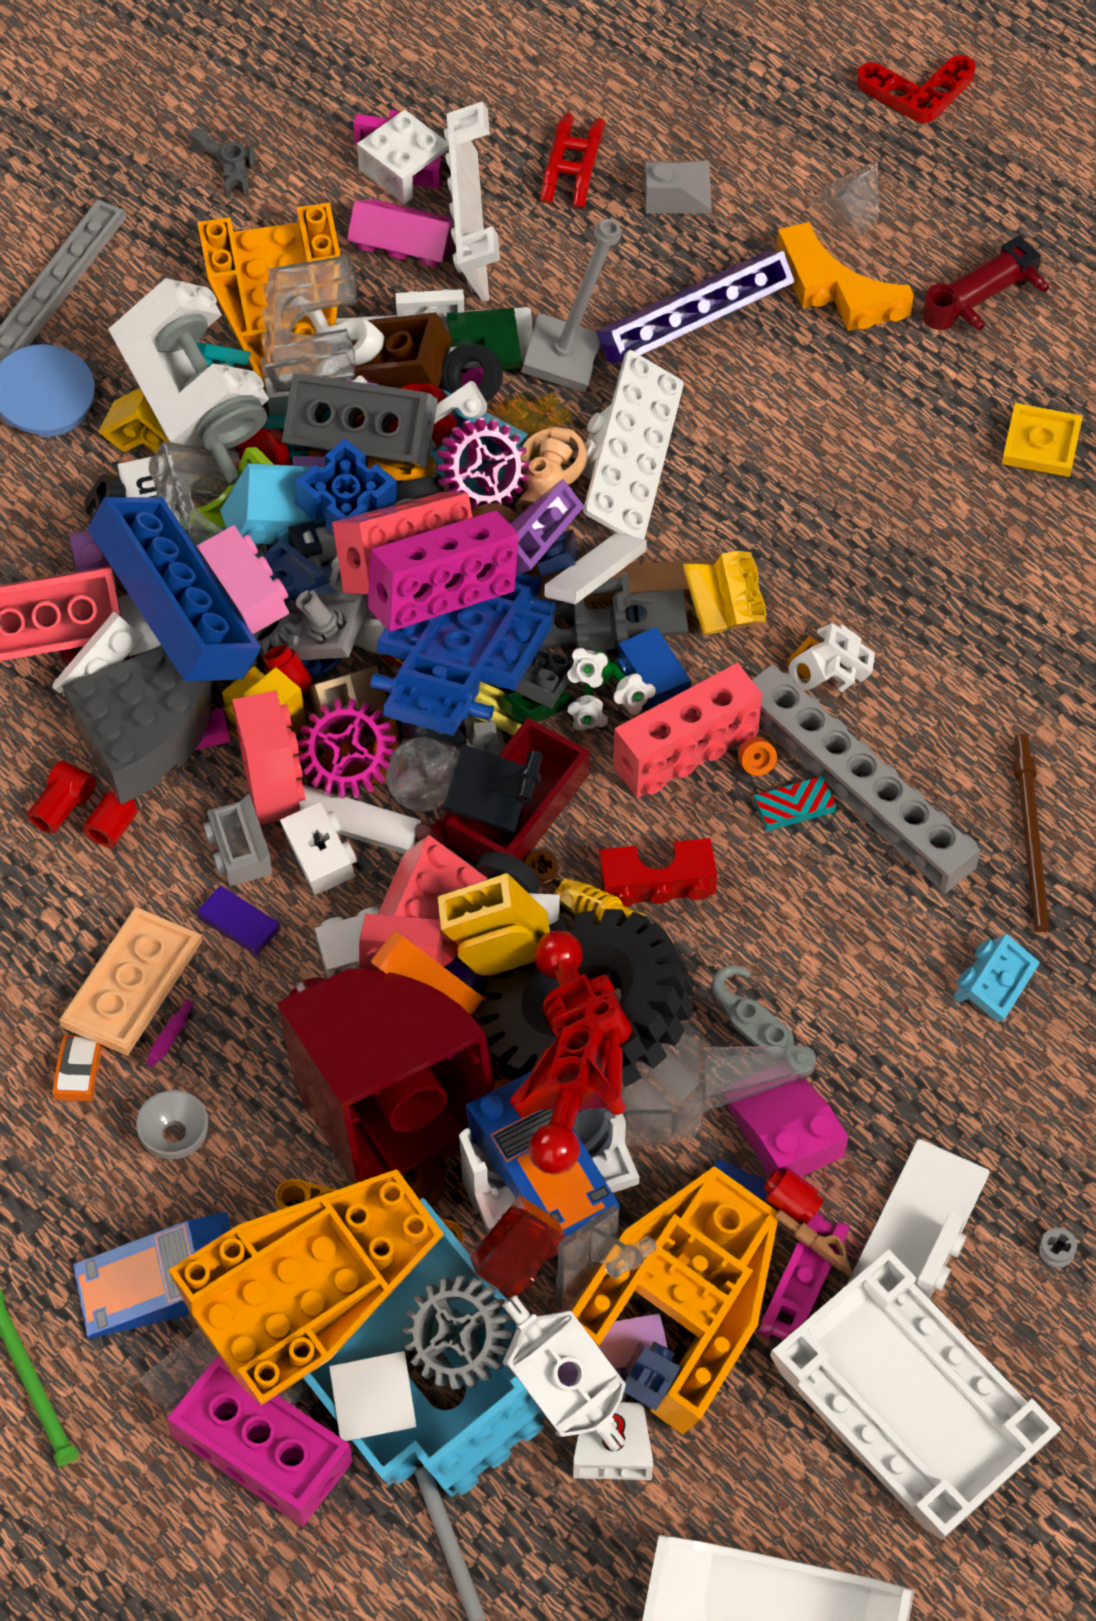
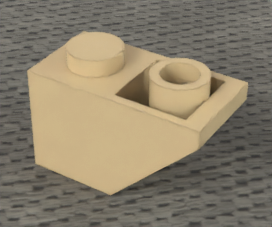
M377 666L308 686L316 716L319 719L324 717L320 709L322 705H326L330 713L336 711L334 706L335 700H340L343 709H348L350 699L356 701V709L361 708L365 702L370 705L381 700L386 701L385 691L370 687L374 673L379 674Z

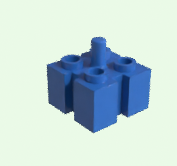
M346 438L325 455V467L323 469H320L315 464L295 481V504L315 521L320 517H324L326 519V530L333 536L332 522L396 504L397 480L377 464L369 469L365 465L366 455Z

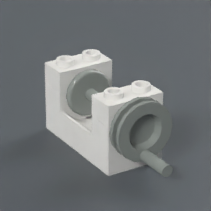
M165 278L108 330L170 443L202 447L210 450L229 485L232 486L236 484L240 474L226 449L245 442L264 426L267 420V413L262 405L269 398L263 389L264 383L254 371L234 368L228 364H212L209 367L195 342L205 334L207 328L222 316L216 305L217 300L213 292L205 286Z

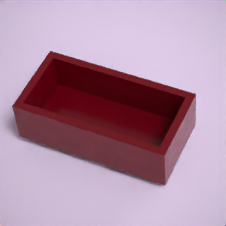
M527 718L498 755L524 766L529 751H537L544 756L539 769L541 774L540 783L534 787L530 804L522 805L514 834L512 835L452 814L446 822L447 846L476 863L483 853L489 851L506 853L524 862L589 776L590 751L538 722Z

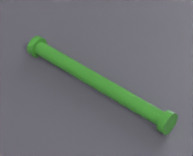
M0 1290V1336L55 1451L54 1461L57 1466L62 1467L75 1461L80 1454L76 1446H71L5 1308L4 1301L6 1298L2 1290Z

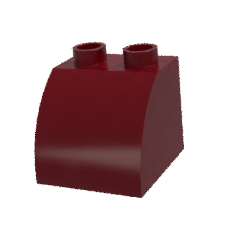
M346 969L327 979L322 977L306 979L295 986L286 999L277 1002L297 1093L353 1184L396 1169L400 1174H403L459 1146V1134L468 1128L465 1105L494 1091L485 1032L459 1003L426 983L391 972L386 974L383 971L371 969Z

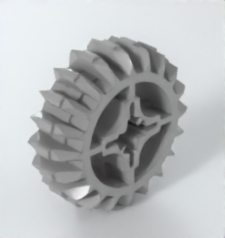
M457 1276L454 1284L450 1278H441L439 1288L434 1284L426 1286L428 1298L419 1295L414 1298L420 1310H408L406 1315L409 1319L415 1320L414 1326H406L403 1329L405 1334L413 1335L414 1341L408 1342L404 1347L407 1351L417 1350L418 1354L413 1357L411 1363L413 1366L425 1364L421 1374L424 1378H431L435 1375V1384L437 1386H445L449 1381L451 1389H461L463 1383L468 1388L477 1387L478 1377L483 1381L492 1379L489 1367L495 1370H501L504 1367L502 1361L497 1356L498 1354L506 1355L509 1347L503 1345V1340L512 1339L514 1332L504 1330V1324L510 1323L513 1319L509 1314L500 1315L499 1312L503 1309L502 1305L505 1303V1300L497 1299L492 1301L496 1292L493 1287H486L482 1290L481 1280L472 1279L468 1284L465 1276ZM457 1298H464L473 1303L479 1311L474 1314L468 1313L463 1317L458 1309H452L449 1302ZM436 1317L439 1323V1330L432 1339V1325ZM456 1325H466L463 1327L464 1330L459 1333L462 1340H452L458 1332ZM486 1326V1340L482 1349L478 1341V1335L480 1330ZM454 1348L460 1356L466 1357L469 1364L458 1368L445 1362L439 1354Z

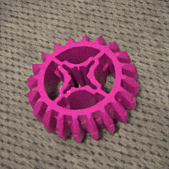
M477 418L475 424L470 420L464 421L462 425L463 431L458 427L452 428L451 434L454 440L451 438H443L442 440L443 445L448 450L437 451L436 453L439 458L444 459V464L436 465L435 470L444 471L445 473L444 477L438 479V484H449L445 492H469L471 510L476 509L479 504L495 503L502 505V502L512 504L514 501L510 492L521 494L523 491L517 482L527 481L528 479L526 474L520 473L521 468H526L530 465L528 461L520 460V456L524 455L527 449L525 447H515L521 437L519 435L508 437L511 427L503 425L499 428L498 420L495 419L490 420L488 424L484 418ZM479 437H486L495 442L502 453H489L486 445L481 444ZM468 444L466 448L467 461L459 467L460 455ZM482 460L493 461L483 468V472L471 471L478 468L477 466L482 464ZM505 465V474L499 484L497 474L499 469ZM465 478L476 479L479 487H483L485 495H478L472 492L462 480Z
M354 699L349 700L348 709H343L340 700H335L334 706L336 711L330 713L328 707L322 705L320 707L324 716L322 719H319L315 714L309 716V720L315 727L302 726V734L309 737V739L298 740V748L308 751L299 754L298 757L300 763L311 762L304 767L302 772L305 776L317 773L311 782L315 788L326 781L324 786V793L326 795H330L335 786H337L340 799L345 798L346 788H351L354 798H359V786L365 785L366 791L372 793L374 789L370 781L373 778L380 784L385 782L384 776L379 772L380 769L392 772L393 765L385 761V758H396L397 751L392 748H386V746L396 743L395 735H384L392 728L389 721L377 725L383 716L382 712L377 710L370 717L368 716L370 712V705L365 702L360 710L356 711V701ZM353 722L349 724L347 730L342 734L325 733L326 730L337 723ZM364 726L370 729L377 739L376 755L369 753L368 749L360 745L361 731ZM347 741H352L356 752L352 755L348 752V756L342 757L338 746L342 743L346 746ZM318 743L325 745L327 749L334 753L333 767L330 773L318 762ZM352 764L370 765L360 774L341 777L342 773H345L346 769Z

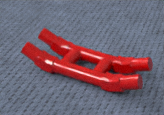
M565 113L557 124L552 150L544 172L540 202L552 204L559 173L577 175L572 207L584 209L591 174L606 122L602 118H596L590 126L587 139L573 137L569 135L574 123V116L570 113ZM565 149L583 151L582 162L562 160Z

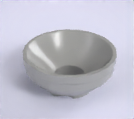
M168 1090L152 1096L143 1104L136 1119V1129L141 1143L151 1154L168 1160L180 1159L194 1153L204 1142L208 1131V1116L205 1107L194 1095L179 1090ZM170 1125H180L185 1128L186 1134L181 1141L171 1143L163 1138L164 1130Z

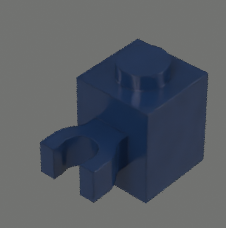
M653 1341L651 1347L640 1342L620 1376L626 1384L624 1393L657 1410L681 1368L672 1360L675 1353L656 1341Z

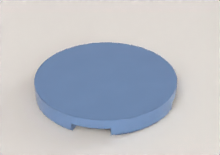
M39 344L18 349L1 361L0 418L9 427L38 434V437H52L71 431L86 419V415L95 398V384L89 367L78 355L59 346Z

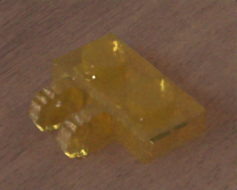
M553 392L540 397L534 405L521 393L494 409L495 417L528 434L525 442L541 430L560 427L567 423L572 413L566 406H562L558 410L552 411L545 420L543 415L555 409L560 401ZM540 445L532 452L530 456L532 459L540 457Z

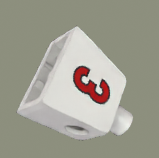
M623 1393L622 1400L612 1416L614 1419L612 1424L623 1439L626 1440V1443L623 1446H619L620 1448L615 1452H611V1449L598 1433L591 1431L579 1434L574 1455L573 1478L652 1480L653 1458L644 1406L641 1403H626V1393Z

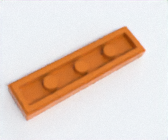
M396 930L393 931L371 960L375 966L386 974L391 972L407 976L445 993L459 1003L470 1015L474 1013L484 997Z

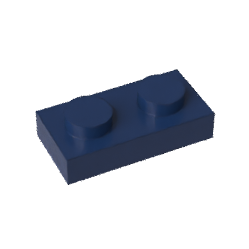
M573 529L562 532L537 562L542 577L575 565L578 540Z

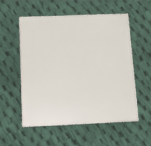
M405 1351L329 1366L339 1435L344 1441L417 1427Z

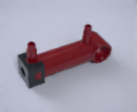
M1020 235L1001 246L999 255L949 284L931 286L925 296L923 321L932 329L945 330L954 325L956 318L961 316L977 331L982 330L985 323L972 309L1015 283L1020 287L1029 282L1042 293L1049 289V284L1038 273L1041 255Z

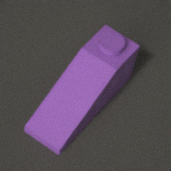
M564 479L558 481L511 523V526L519 533L516 575L531 570L584 508L582 502Z

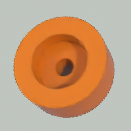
M752 737L744 741L740 746L738 761L747 773L753 776H762L774 768L777 761V753L775 748L765 738Z

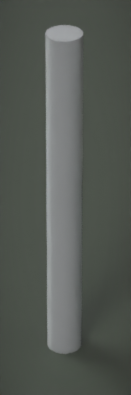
M425 1466L421 1467L414 1474L468 1620L485 1621L484 1611L434 1477Z

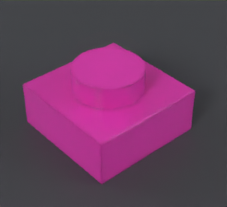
M224 707L212 710L211 721L203 735L202 741L195 750L231 742Z

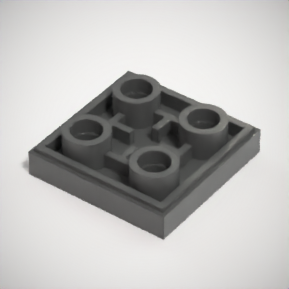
M540 647L515 692L553 709L570 682L567 673L572 668L573 663L569 662L568 658L560 653H551Z

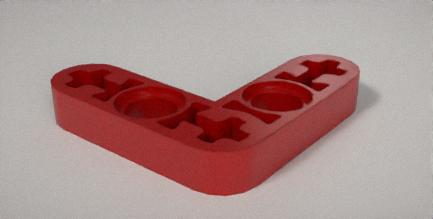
M953 56L922 87H919L881 64L868 62L861 65L858 69L857 86L863 92L919 123H929L935 120L973 81L976 64L968 56ZM955 70L959 71L956 74V79L954 78ZM937 86H945L949 88L950 91L947 93H939L934 88ZM892 90H901L905 93V95L901 97H895L891 95L889 92ZM929 99H930L931 101H930V106H929V108H928V107H925V106L928 104Z

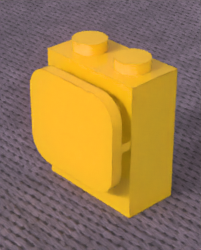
M508 873L438 896L441 930L458 945L459 959L480 975H495L535 962V946L539 939L547 932H550L548 912Z

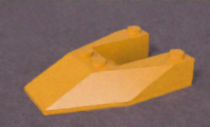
M715 1166L627 1228L568 1309V1311H572L598 1347L634 1291L696 1335L680 1361L679 1366L681 1368L657 1410L652 1408L650 1412L682 1435L702 1418L758 1326L778 1220L775 1218L778 1211Z

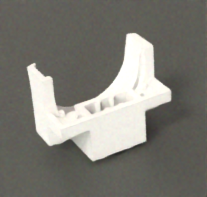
M606 1108L583 1109L579 1112L573 1128L612 1193L638 1185L640 1177L625 1144L626 1120L623 1113L613 1115ZM467 1128L459 1134L462 1182L475 1214L480 1213L488 1235L520 1225L526 1242L543 1237L479 1146L471 1141L470 1129Z

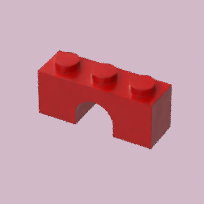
M711 838L675 841L673 844V862L663 869L646 867L638 857L637 845L599 849V872L602 891L618 897L625 907H629L637 902L652 901L656 904H663L675 898L689 897L692 900H701L709 895L716 894L717 871Z

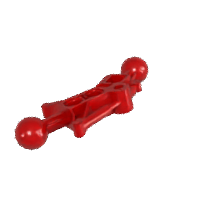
M559 930L547 932L538 940L534 949L536 967L548 978L557 979L560 986L550 992L543 1003L544 1015L547 1017L548 1024L551 1026L552 1033L556 1038L550 1048L544 1050L528 1079L510 1098L511 1105L520 1117H526L542 1109H554L550 1123L539 1127L529 1142V1155L533 1165L543 1173L558 1175L569 1171L580 1156L579 1140L576 1133L572 1131L578 1109L606 1108L613 1115H620L625 1111L626 1105L622 1100L623 1050L619 1045L624 1043L632 1032V1026L613 992L614 986L609 977L601 975L589 981L586 974L580 975L578 968L583 960L581 943L571 933Z

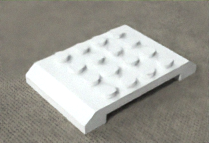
M888 1249L776 1346L770 1356L787 1382L921 1526L943 1540L1054 1438L1061 1428L1033 1399L1027 1402L914 1284L917 1278Z

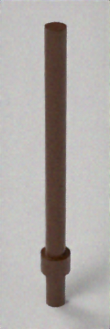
M1018 734L1014 737L1017 759L1013 762L1015 778L1019 779L1034 931L1048 932L1049 920L1033 779L1037 775L1035 759L1031 758L1029 736L1027 734Z

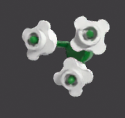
M577 648L573 651L572 658L574 662L572 668L568 670L567 676L573 683L584 682L585 695L579 697L568 706V713L573 716V727L575 729L585 730L595 726L604 727L608 723V717L602 712L603 703L593 696V688L606 684L611 679V676H615L619 681L613 696L614 701L617 704H624L631 714L639 713L647 699L655 695L656 690L652 684L644 683L639 674H631L625 677L617 663H610L606 653L599 650H585L584 648Z

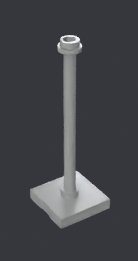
M612 219L602 220L595 228L594 236L597 243L567 322L538 313L521 369L522 373L577 391L586 392L600 341L596 331L581 327L580 323L610 246L617 244L621 238L620 225Z

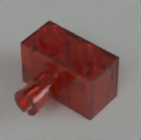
M519 1194L470 1256V1260L476 1275L508 1296H518L522 1290H527L531 1287L537 1278L538 1270L548 1258H553L559 1252L565 1234L556 1218Z

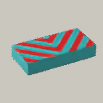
M823 776L756 794L753 800L766 832L834 813L836 810V804Z

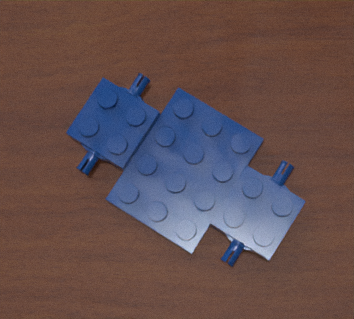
M521 573L515 577L514 592L391 632L385 628L377 640V652L397 659H404L405 661L395 679L374 673L372 676L371 688L390 693L384 704L383 716L452 736L462 720L469 717V715L490 721L493 716L494 706L474 701L479 694L480 681L515 691L552 628V614L554 613L556 603L537 598L541 590L542 579Z

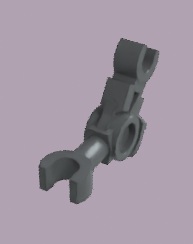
M195 127L188 135V139L193 141L189 146V150L200 155L206 152L216 156L217 162L221 164L222 172H224V192L226 198H231V190L234 188L242 189L243 196L248 197L249 182L246 179L248 178V170L245 165L249 162L250 169H255L256 152L253 146L250 144L243 147L236 142H225L223 145L212 141L204 130Z

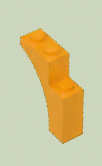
M810 222L778 229L776 251H784L795 281L792 283V286L803 309L812 306L822 307L834 301L848 331L858 328L868 329L874 324L887 321L896 322L911 316L914 294L909 285L876 281L842 265L820 243Z

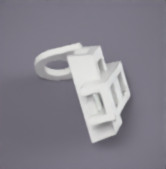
M831 623L817 631V634L824 638V642L798 655L789 665V675L795 680L796 685L802 691L813 689L832 677L839 682L837 690L843 692L855 683V678L862 682L872 674L875 653L861 643V637L842 624L836 626ZM800 663H804L810 669L811 678L808 683L802 682L798 677L797 668Z

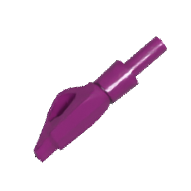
M186 1000L178 1013L171 1015L148 1053L147 1066L153 1067L167 1054L176 1037L186 1025L185 1018L194 1006L192 1001Z

